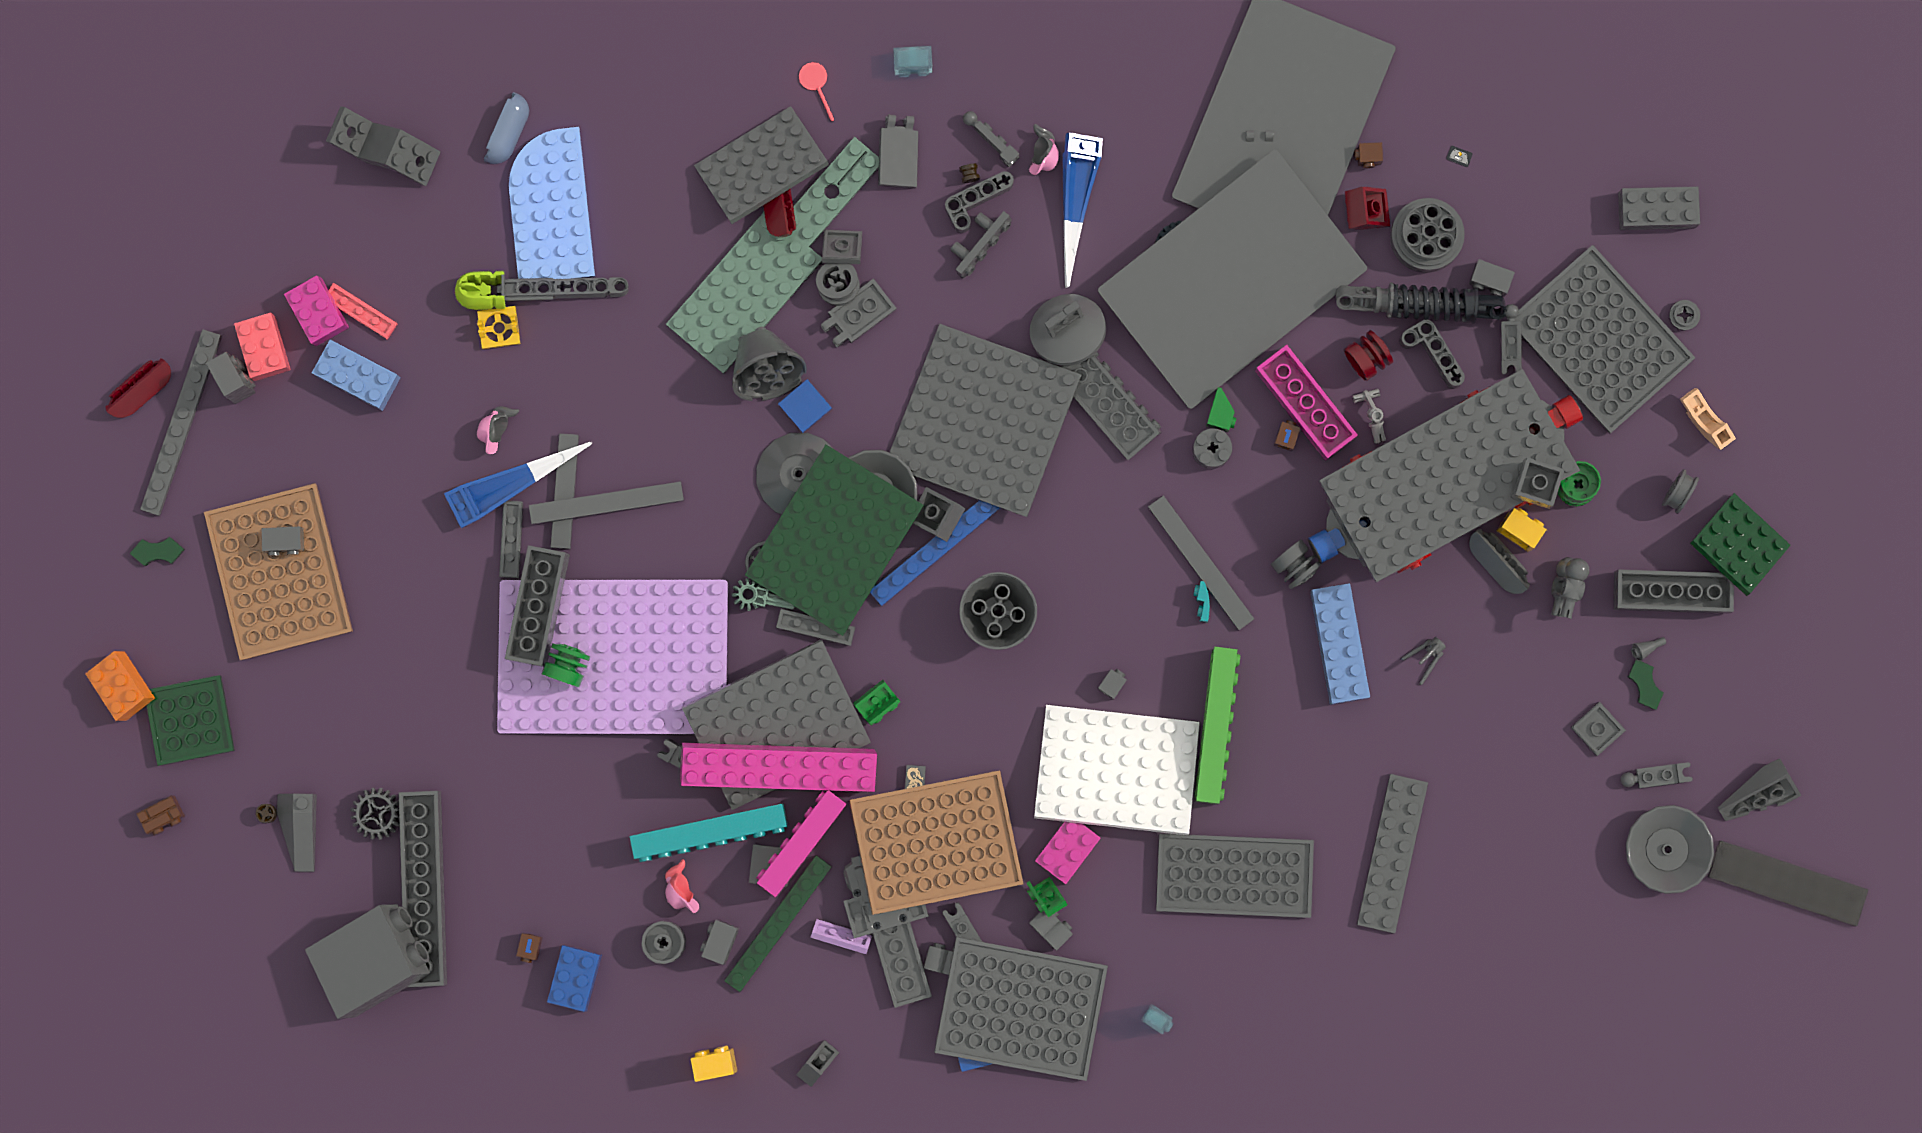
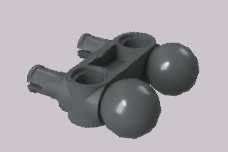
M1565 557L1556 566L1558 576L1555 577L1551 589V594L1555 598L1551 615L1572 619L1575 602L1580 601L1584 594L1585 582L1583 581L1589 575V565L1581 558Z

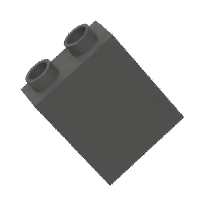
M398 904L379 905L305 949L337 1019L357 1017L430 974L426 965L429 961L428 952L419 941L415 942L409 930L413 925L411 916L405 908L398 907Z

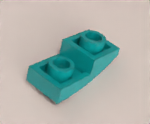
M1200 581L1199 585H1195L1193 596L1197 597V602L1203 603V606L1199 605L1197 616L1200 617L1199 622L1207 623L1210 610L1209 594L1205 582Z

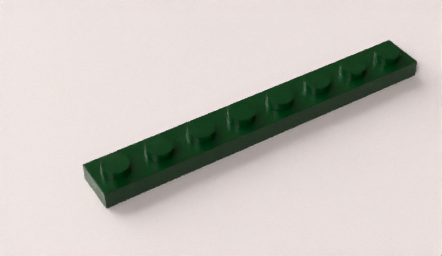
M817 855L725 979L726 983L737 991H742L832 866Z

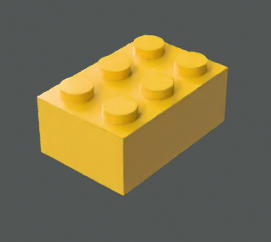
M728 1046L717 1047L711 1053H709V1049L698 1051L691 1058L695 1082L732 1075L737 1072L733 1048L729 1049Z

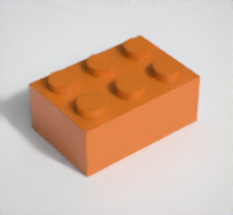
M113 651L85 673L115 721H127L155 699L125 651Z

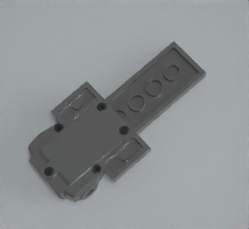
M860 856L851 858L852 862L845 866L843 874L847 887L852 891L854 898L843 901L854 938L871 933L874 935L894 1008L932 997L910 924L912 921L929 917L926 905L872 915Z

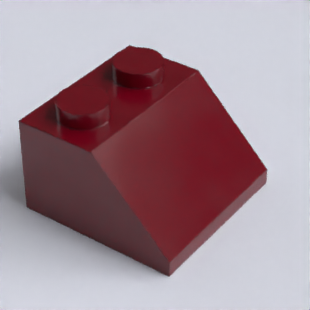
M1359 187L1345 191L1349 229L1364 230L1390 227L1386 189Z

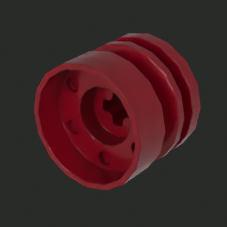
M1372 330L1366 333V337H1360L1362 347L1358 343L1353 342L1343 349L1347 360L1364 381H1368L1377 374L1374 365L1383 370L1386 368L1385 364L1389 366L1393 363L1388 347Z

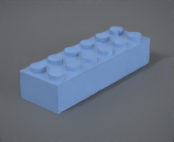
M1350 583L1311 590L1310 595L1330 705L1370 698Z

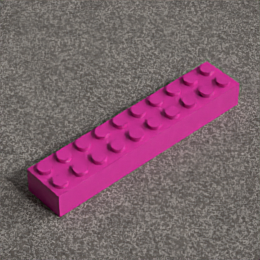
M682 743L680 783L681 786L875 792L877 753L875 749Z

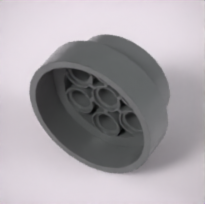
M1434 198L1418 199L1403 207L1394 219L1390 231L1391 247L1397 259L1409 269L1423 273L1439 271L1448 266L1459 254L1464 243V226L1459 214L1446 202ZM1427 210H1434L1436 212V217H1429L1427 215ZM1416 217L1419 224L1412 225L1409 218ZM1449 221L1452 227L1445 229L1442 222ZM1431 228L1434 231V236H1427L1425 229ZM1407 236H1414L1417 242L1415 244L1409 243ZM1440 240H1447L1449 242V247H1442L1440 244ZM1423 247H1429L1432 250V254L1425 255L1422 250Z

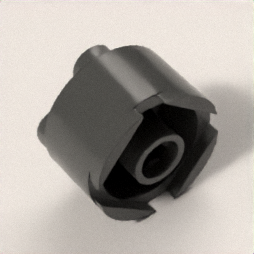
M1207 429L1197 436L1192 448L1193 457L1198 464L1206 469L1220 468L1228 461L1232 453L1231 440L1224 431ZM1210 445L1217 448L1214 453L1208 450Z

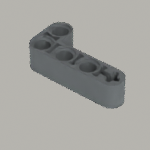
M1005 171L949 197L945 202V210L954 229L959 233H966L971 225L967 211L1011 190L1014 182L1012 174ZM1002 178L1009 180L1008 185L1002 183ZM985 186H991L993 192L986 194L982 189ZM968 194L975 195L976 200L974 202H968L966 200V196ZM952 202L958 203L959 208L957 210H951L948 207L949 204ZM964 219L967 221V225L959 227L957 221Z
M1423 320L1403 332L1399 340L1400 345L1405 349H1411L1422 343L1448 387L1458 388L1464 382L1465 376L1432 321ZM1421 326H1428L1430 333H1422ZM1411 335L1414 342L1412 344L1406 343L1404 336ZM1431 342H1437L1440 345V349L1437 351L1433 350ZM1441 358L1448 359L1450 365L1448 367L1442 366ZM1453 367V371L1447 374L1446 372ZM1453 376H1454V377H1456V376L1459 377V379L1457 380V382H1456V381H1453V382H1452V381H1451V378H1452Z

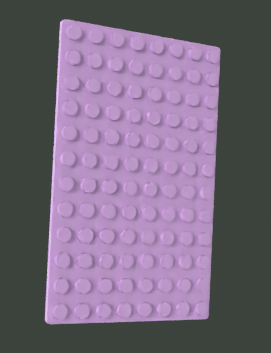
M502 580L500 582L497 731L501 734H694L682 707L727 685L728 582L726 580H565L552 643L565 644L580 649L586 655L591 656L589 661L580 659L579 663L587 665V668H577L576 670L584 675L580 688L542 675L543 667L505 659L521 580ZM550 649V653L557 655L559 650ZM549 656L548 662L555 663L556 659Z

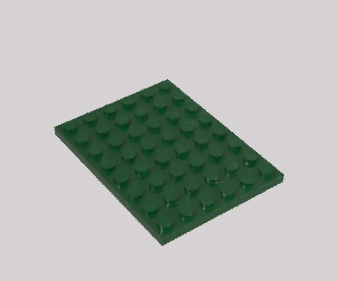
M825 444L745 576L844 636L924 505Z

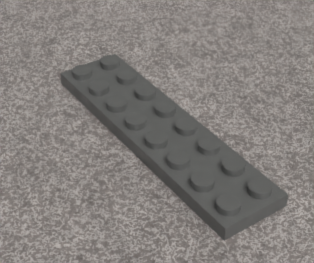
M1394 774L1389 775L1357 925L1390 933L1396 932L1428 782Z

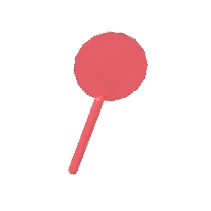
M807 63L800 70V83L808 90L818 91L828 116L833 122V115L821 91V88L827 81L826 70L819 63Z

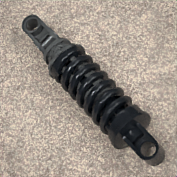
M1390 282L1388 288L1382 289L1380 286L1370 288L1366 286L1354 287L1344 285L1336 290V302L1340 309L1374 311V313H1379V311L1386 312L1388 319L1401 318V313H1403V318L1407 319L1409 318V313H1412L1414 319H1418L1419 314H1424V320H1428L1429 315H1434V320L1438 321L1441 312L1444 313V321L1450 320V313H1454L1455 322L1460 321V314H1465V317L1462 316V322L1475 324L1476 318L1503 319L1506 316L1504 312L1505 310L1507 311L1505 299L1502 296L1478 295L1477 288H1462L1458 292V289L1453 287L1448 292L1446 287H1441L1438 292L1436 286L1430 287L1428 291L1427 287L1423 285L1418 290L1416 285H1411L1408 289L1405 284H1401L1398 288L1399 284Z

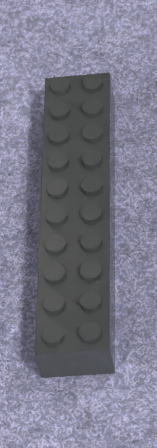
M441 791L399 792L402 907L411 916L413 925L409 930L415 942L419 941L428 952L429 961L426 965L430 974L408 987L447 985Z

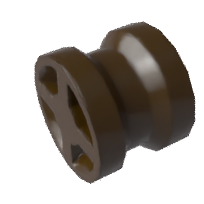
M976 163L959 167V171L963 176L961 178L962 183L980 180Z
M261 804L256 809V818L262 823H271L277 818V809L271 804Z

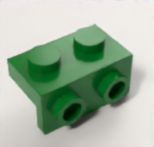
M881 680L853 704L866 721L873 725L880 722L887 712L896 709L900 700L885 681Z
M1050 877L1034 887L1030 881L1026 883L1030 888L1027 892L1033 901L1037 899L1035 905L1040 913L1044 911L1050 917L1068 905Z

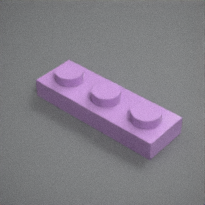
M816 919L811 938L867 954L872 935L854 938L852 929Z

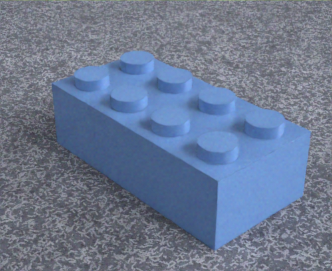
M329 340L312 371V374L381 411L384 410L401 378L390 370L332 340Z

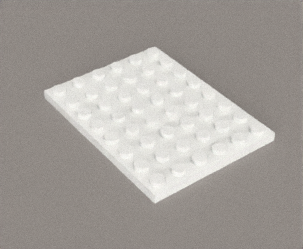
M1046 705L1034 818L1189 835L1199 722Z

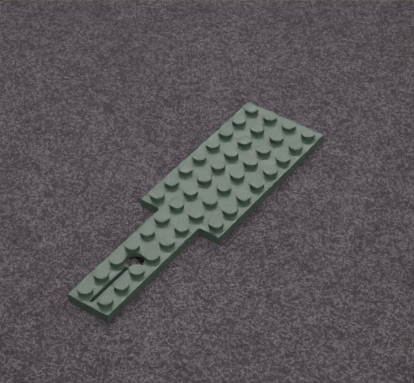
M854 137L794 205L796 230L787 237L771 235L767 230L765 214L763 212L666 325L719 371L725 374L736 361L739 337L755 331L758 327H766L821 264L822 257L813 251L810 246L879 168V157ZM827 186H837L839 195L836 198H827L824 194Z

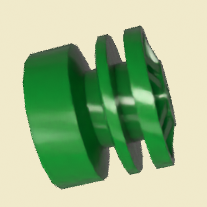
M1583 461L1576 462L1580 471L1562 480L1558 489L1560 499L1570 506L1579 507L1586 505L1600 489L1601 477L1598 470L1590 463ZM1580 483V486L1575 489V484Z
M552 643L551 648L559 650L557 655L548 653L550 657L556 660L555 663L545 662L541 674L580 688L584 675L576 670L577 668H587V665L579 662L580 659L589 661L591 656L586 655L580 649L565 644Z

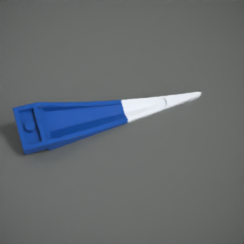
M1066 133L1065 151L1063 153L1065 288L1070 286L1080 233L1102 156L1103 138L1075 133Z
M592 442L460 485L444 493L460 527L463 528L483 518L589 447Z

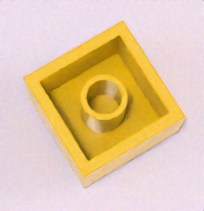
M1514 508L1508 512L1496 531L1529 552L1535 548L1547 529L1543 527L1544 524L1537 519L1532 520L1527 517L1528 513L1521 508Z

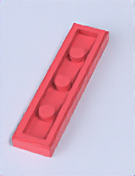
M335 283L328 290L338 309L387 340L398 325V323Z

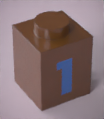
M1286 420V423L1282 422L1274 446L1293 451L1300 431L1297 423Z
M527 933L521 934L516 955L521 957L520 961L532 963V960H538L543 937Z

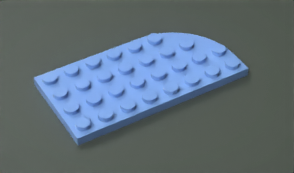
M572 127L548 131L526 144L517 155L510 172L509 194L518 279L595 277L580 128Z

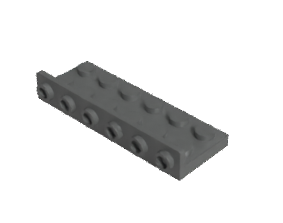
M1098 352L1079 364L1063 365L1062 368L1082 375L1074 398L1127 460H1130L1156 436L1162 433L1159 430L1161 428L1160 424L1155 419L1151 420L1147 416L1148 410L1142 404L1139 406L1134 401L1136 397L1130 390L1126 391L1123 388V381L1117 375L1114 377L1111 374V367L1105 361L1101 362L1099 360Z

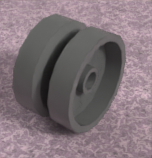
M660 921L653 923L642 936L643 952L648 959L655 963L666 964L674 962L681 957L686 947V938L683 930L673 922ZM664 938L668 942L665 946L661 944V940Z

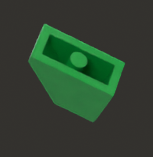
M1217 388L1206 426L1228 432L1230 428H1234L1237 418L1233 417L1235 412L1222 388Z

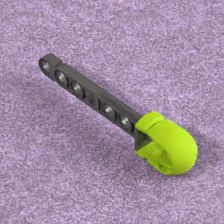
M490 271L468 272L457 280L455 296L459 303L467 309L487 310L493 307L505 309L506 301L597 298L608 295L610 297H622L628 293L629 285L627 280L621 277H612L609 280L605 278L505 279L504 271H495L494 274ZM622 283L625 285V289L617 291L615 285ZM501 284L497 286V294H501V296L491 295L490 285ZM580 284L587 286L584 292H579L576 288ZM604 284L606 289L600 292L596 290V286ZM525 285L530 290L527 293H521L519 288ZM541 285H546L549 290L546 293H541L538 291V288ZM562 285L565 286L564 292L560 290Z

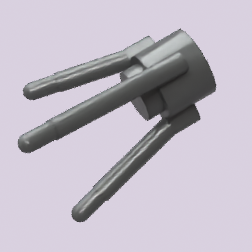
M1434 637L1432 640L1428 639L1424 644L1401 658L1404 661L1427 647L1426 651L1428 653L1419 661L1420 665L1430 656H1435L1419 682L1420 685H1423L1439 658L1444 654L1442 651L1446 646L1437 637Z

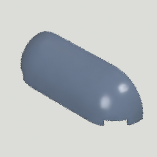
M513 92L511 99L508 98L486 147V149H489L484 157V161L487 163L500 164L505 162L512 155L529 116L528 103L518 93Z

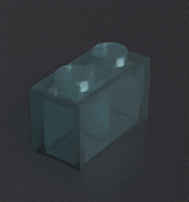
M931 46L893 48L895 75L899 74V77H908L910 74L918 73V76H927L929 73H933Z
M1152 1004L1141 1019V1021L1162 1035L1164 1031L1168 1033L1174 1024L1171 1022L1173 1019L1171 1016Z

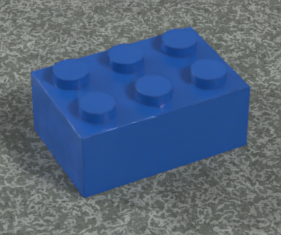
M562 945L547 1002L586 1012L602 955Z

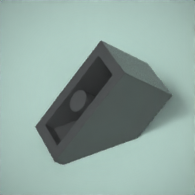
M824 1040L796 1075L812 1087L839 1052Z

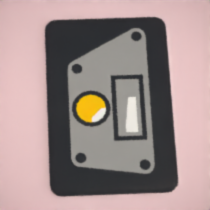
M1451 146L1447 160L1468 167L1473 154Z

